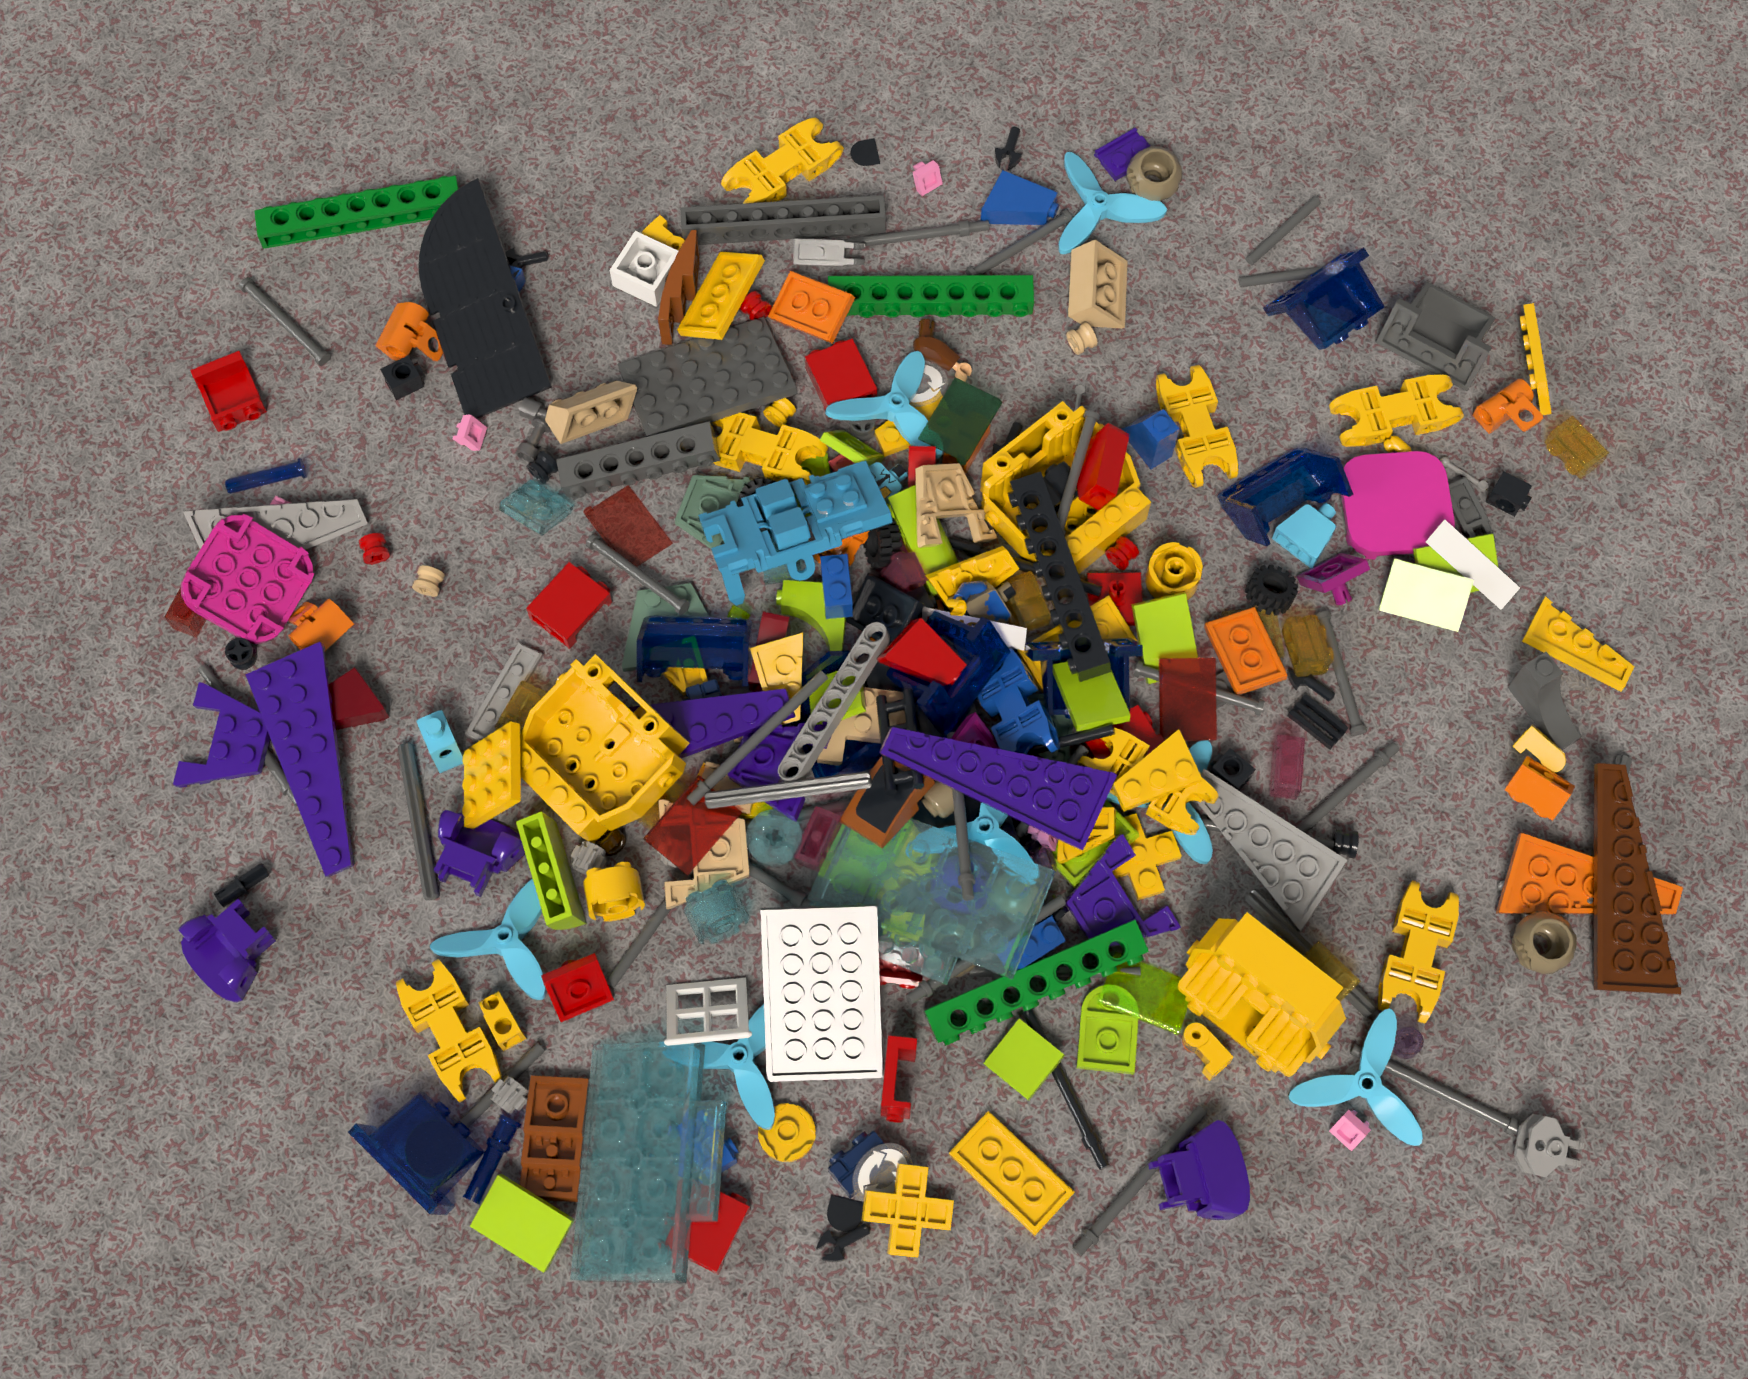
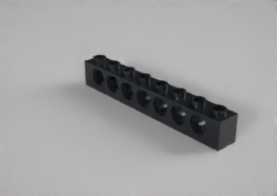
M1041 471L1010 481L1012 491L1008 492V497L1012 508H1018L1020 515H1017L1016 519L1020 531L1026 530L1028 538L1024 539L1028 554L1034 553L1036 562L1032 564L1037 578H1043L1045 585L1041 586L1044 599L1046 602L1051 601L1053 609L1049 611L1054 626L1059 625L1062 633L1058 634L1060 644L1063 650L1068 649L1071 658L1067 659L1071 674L1077 673L1079 682L1111 672L1108 654ZM1028 504H1038V506L1034 509L1026 508ZM1039 526L1047 528L1043 532L1034 531ZM1046 550L1055 551L1051 556L1043 555V552ZM1056 573H1061L1064 575L1061 579L1058 580L1051 578V576ZM1063 597H1070L1073 599L1070 603L1067 604L1059 602ZM1072 621H1079L1082 623L1077 628H1071L1068 626V624ZM1081 645H1088L1090 647L1087 652L1076 650Z

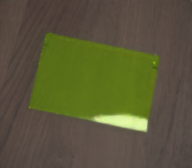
M1115 952L1113 958H1118L1121 954ZM1127 962L1117 965L1118 971L1107 976L1097 1004L1178 1036L1188 1008L1187 1004L1189 1003L1185 1000L1186 996L1177 989V985L1182 977L1143 962H1138L1131 966H1128ZM1140 967L1141 975L1120 971V969Z

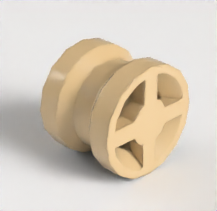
M1088 323L1080 325L1078 330L1072 329L1066 334L1070 347L1077 355L1083 353L1087 347L1093 348L1097 346L1096 335Z
M419 566L417 571L419 576L413 582L412 588L423 595L437 596L440 591L438 585L443 581L444 573L434 567Z

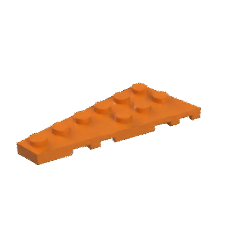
M1524 833L1518 834L1495 914H1532L1536 911H1548L1553 914H1594V899L1592 904L1587 902L1589 897L1594 898V857ZM1654 877L1662 909L1660 914H1676L1683 887Z

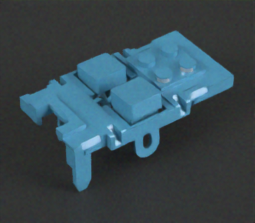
M866 460L840 468L836 472L821 477L810 475V484L805 485L802 478L790 483L787 479L757 488L756 494L741 498L743 503L741 507H737L734 500L726 508L698 515L707 541L712 543V536L719 533L724 541V544L713 547L711 550L721 572L730 602L737 606L743 604L745 598L739 573L755 568L760 573L786 564L788 572L793 579L799 581L806 580L815 571L813 555L841 546L843 539L893 522L891 512ZM795 495L797 496L801 508L797 507ZM758 507L761 508L763 518H762V516H761V514H760V511H759ZM810 513L811 516H808L805 519V514ZM808 524L815 538V540L810 542L808 541V539L811 537ZM765 527L771 531L778 552L775 550L768 530L761 532V528ZM800 559L805 561L806 568L803 571H798L796 567V562Z

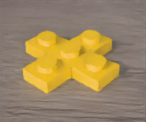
M1137 813L1125 816L1124 818L1139 833V837L1130 844L1136 856L1113 870V875L1115 878L1129 876L1137 901L1164 893L1165 888L1156 866L1181 859L1182 857L1173 831L1146 838Z
M897 1163L894 1193L865 1190L862 1221L890 1224L887 1254L918 1258L922 1228L951 1231L954 1200L925 1197L929 1167Z

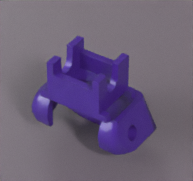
M449 810L442 811L439 819L438 838L445 848L434 871L439 874V880L446 883L449 875L470 882V886L475 888V895L481 897L493 872L499 874L500 871L507 872L525 855L521 837L514 830L493 820H488L475 829L464 827V816L462 813H454Z
M239 899L216 918L212 914L207 917L205 915L198 916L186 921L178 928L179 932L184 936L181 941L182 952L194 972L217 995L236 1003L243 1001L257 975L254 969L257 963L254 960L276 942L265 927H262L255 933L244 921L251 913Z
M1217 1120L1179 1143L1180 1150L1162 1155L1157 1158L1158 1161H1152L1148 1164L1149 1170L1159 1168L1167 1202L1158 1204L1160 1210L1187 1205L1188 1211H1196L1197 1216L1211 1220H1231L1248 1210L1250 1185L1245 1162L1236 1137L1223 1121Z

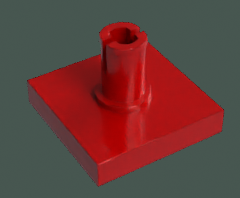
M1141 572L1087 573V582L1103 587L1100 597L1087 593L1089 605L1092 606L1105 597L1110 596L1127 625L1135 626L1131 604L1143 602Z
M595 953L576 961L567 960L560 968L541 975L560 1022L614 1000Z

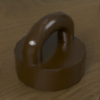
M618 828L612 831L607 830L595 844L604 849L607 856H613L623 849L626 837Z

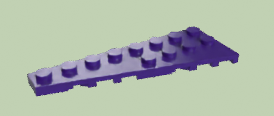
M318 642L245 675L326 877H330L353 867L354 861L351 838L347 827V808L343 797L342 787L344 786L340 774V756L336 726L332 714V696L329 691V673L325 661V647L322 642Z
M786 689L650 705L690 743L678 755L682 759L756 732L790 700V696ZM633 706L628 708L632 712H635L640 706ZM793 711L784 721L796 717L795 712ZM654 723L647 724L646 730L651 731L654 728ZM614 741L608 744V749H612L614 747ZM594 780L589 782L588 789L595 785Z
M895 727L890 728L879 751V754L1079 850L1084 849L1117 776L1113 772Z

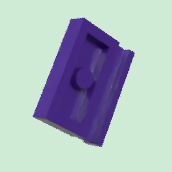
M1133 128L1095 150L1094 156L1099 159L1101 165L1113 180L1117 181L1127 175L1126 171L1131 158L1139 151L1150 147V145L1143 136L1137 133V129Z

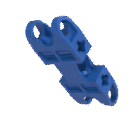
M1012 648L1004 651V663L997 672L987 674L979 666L971 671L973 687L981 706L991 717L1000 713L1003 720L991 727L1000 749L1026 755L1036 745H1045L1051 753L1060 749L1058 732L1049 712L1039 700L1031 705L1027 697L1039 691L1030 670Z

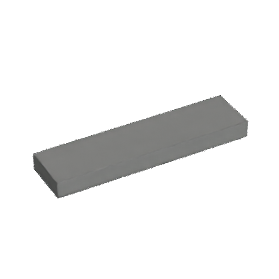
M518 642L466 730V737L479 742L503 726L542 660V653Z

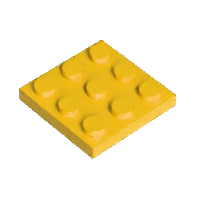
M510 721L464 750L462 758L464 764V780L462 783L464 805L462 814L464 816V827L475 829L521 801L520 724Z

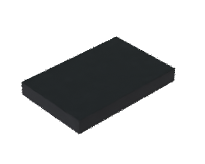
M867 573L853 603V617H847L846 622L862 632L871 623L879 622L884 624L890 634L889 646L912 620L918 619L924 603L881 578ZM875 632L871 637L879 640L883 636V632Z

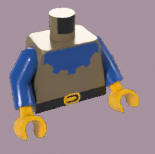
M986 580L964 582L960 585L955 595L947 599L946 605L947 607H952L953 610L950 612V615L953 616L966 615L1007 624L1012 614L1005 603L1017 593L1009 582H1005L997 589ZM976 641L981 647L984 646L985 648L978 651V658L986 659L985 665L996 664L999 659L996 650L998 645Z

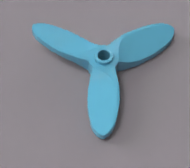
M1072 152L1065 154L1064 167L1068 178L1085 206L1069 222L1062 233L1058 244L1060 254H1068L1072 249L1082 245L1093 233L1099 221L1105 218L1124 223H1147L1158 221L1166 215L1167 208L1160 201H1150L1129 193L1107 194L1101 189L1094 174L1079 156Z
M920 351L911 352L905 357L895 373L891 392L887 395L838 401L826 408L825 414L830 418L838 420L887 419L892 421L902 437L911 446H936L935 459L942 456L943 443L940 436L928 429L929 421L909 404L919 389L925 368L924 356Z
M1208 740L1199 741L1189 749L1200 774L1204 769H1207L1212 756V745ZM1111 793L1108 794L1106 800L1120 804L1116 796ZM1169 799L1167 800V802H1166L1165 805L1163 806L1162 811H1163V809L1165 808V806L1167 805ZM1151 802L1137 807L1148 808ZM1187 802L1185 804L1186 809L1192 815L1190 818L1198 823L1199 830L1195 835L1172 831L1181 847L1194 861L1200 864H1207L1212 857V843L1199 814Z
M981 803L979 817L967 823L969 847L979 845L987 847L994 861L1005 873L1024 885H1036L1039 877L1033 860L1015 838L1000 829L1008 815ZM956 826L939 828L918 837L911 845L912 850L922 855L958 851Z
M533 879L526 883L517 893L507 908L502 924L495 929L450 934L440 937L430 944L433 953L445 957L499 954L503 956L514 981L529 997L535 1000H543L547 994L541 975H543L541 967L532 952L522 943V939L534 927L542 913Z
M764 1004L749 1020V1031L752 1032L750 1038L738 1039L737 1042L731 1045L712 1041L666 1045L662 1049L667 1059L680 1065L701 1069H730L734 1072L738 1092L753 1121L765 1130L772 1129L775 1122L772 1096L763 1075L754 1064L755 1057L766 1049ZM738 1056H744L743 1059L736 1060Z
M1392 1009L1383 1010L1373 1021L1362 1047L1359 1070L1354 1075H1328L1314 1078L1295 1086L1288 1095L1292 1103L1306 1107L1339 1104L1357 1096L1365 1098L1376 1118L1394 1136L1409 1145L1418 1146L1422 1144V1131L1415 1117L1394 1093L1382 1085L1380 1078L1390 1059L1395 1043L1397 1019ZM1365 1078L1369 1079L1371 1083L1368 1089L1362 1086V1081Z

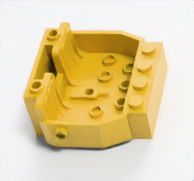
M1062 401L983 463L980 491L982 492L981 510L985 512V520L1021 557L1032 562H1036L1034 553L1028 554L1024 539L1028 538L1026 530L1020 531L1016 516L1020 515L1018 508H1012L1008 497V492L1012 491L1010 481L1040 471L1044 477L1045 471L1054 463L1058 465L1065 461L1070 467L1072 466L1073 454L1076 452L1085 422L1083 416L1086 408L1084 406H1080L1073 412ZM1095 422L1091 438L1104 427L1103 424ZM1127 452L1118 492L1111 501L1100 510L1080 501L1079 498H1076L1071 503L1064 530L1066 531L1065 539L1078 575L1100 558L1108 548L1116 545V540L1119 537L1127 536L1147 519L1151 501L1139 490L1140 481L1131 456ZM1093 509L1096 511V513L1090 514L1087 512V510ZM1074 525L1076 529L1071 530L1067 526ZM1039 526L1034 531L1043 532L1047 528ZM1046 550L1043 552V555L1051 556L1055 551Z
M596 654L585 665L577 659L570 664L571 668L569 671L561 674L556 680V684L530 710L520 734L521 778L580 837L591 843H595L607 830L612 831L641 818L683 774L686 763L678 755L690 744ZM615 682L640 704V707L635 712H632L608 690ZM653 722L654 728L651 731H647V724ZM614 741V747L612 749H608V744ZM577 763L576 768L570 771L571 764ZM594 780L595 785L588 789L589 782Z
M1248 912L1239 922L1236 919L1218 918L1200 941L1196 940L1186 952L1190 955L1186 962L1188 971L1179 981L1177 989L1186 996L1184 1001L1188 1003V1009L1197 1016L1203 1015L1256 1057V1063L1268 1072L1272 1070L1275 1073L1279 1070L1285 1076L1291 1077L1303 1062L1311 1063L1316 1056L1322 1059L1331 1048L1328 1041L1346 1020L1341 1002L1336 999L1344 987Z

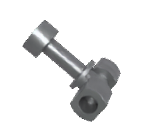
M525 397L519 407V414L524 418L532 420L531 424L534 426V429L527 443H520L515 454L520 459L531 462L537 458L539 451L536 447L543 433H549L551 429L545 421L547 410L543 409L542 403Z

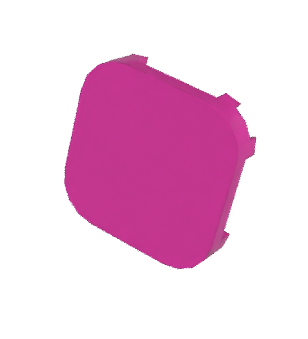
M1420 451L1368 454L1354 457L1346 463L1338 480V489L1341 492L1347 531L1345 538L1348 546H1352L1356 552L1364 555L1365 559L1375 560L1377 556L1414 554V548L1429 546L1426 541L1444 520L1455 528L1447 473L1444 465L1437 457Z
M245 514L231 515L224 519L222 518L215 525L184 574L181 582V596L185 604L192 611L234 636L247 639L252 644H264L273 640L284 629L285 624L312 582L314 576L313 564L308 556L309 553L305 549L294 546L252 520L253 517Z

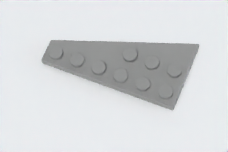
M357 499L183 511L200 549L215 525L222 518L224 519L231 515L245 514L253 517L252 520L294 546L302 547L305 550L368 524Z
M1204 769L1201 777L1217 791L1219 797L1214 804L1203 800L1201 802L1197 801V803L1302 932L1348 860Z

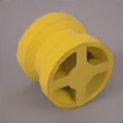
M787 398L774 401L771 406H767L763 414L768 421L781 428L782 424L786 425L787 418L795 414L796 408Z

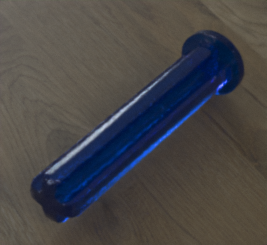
M298 458V462L227 479L225 487L227 492L231 494L299 476L305 479L307 478L302 459Z

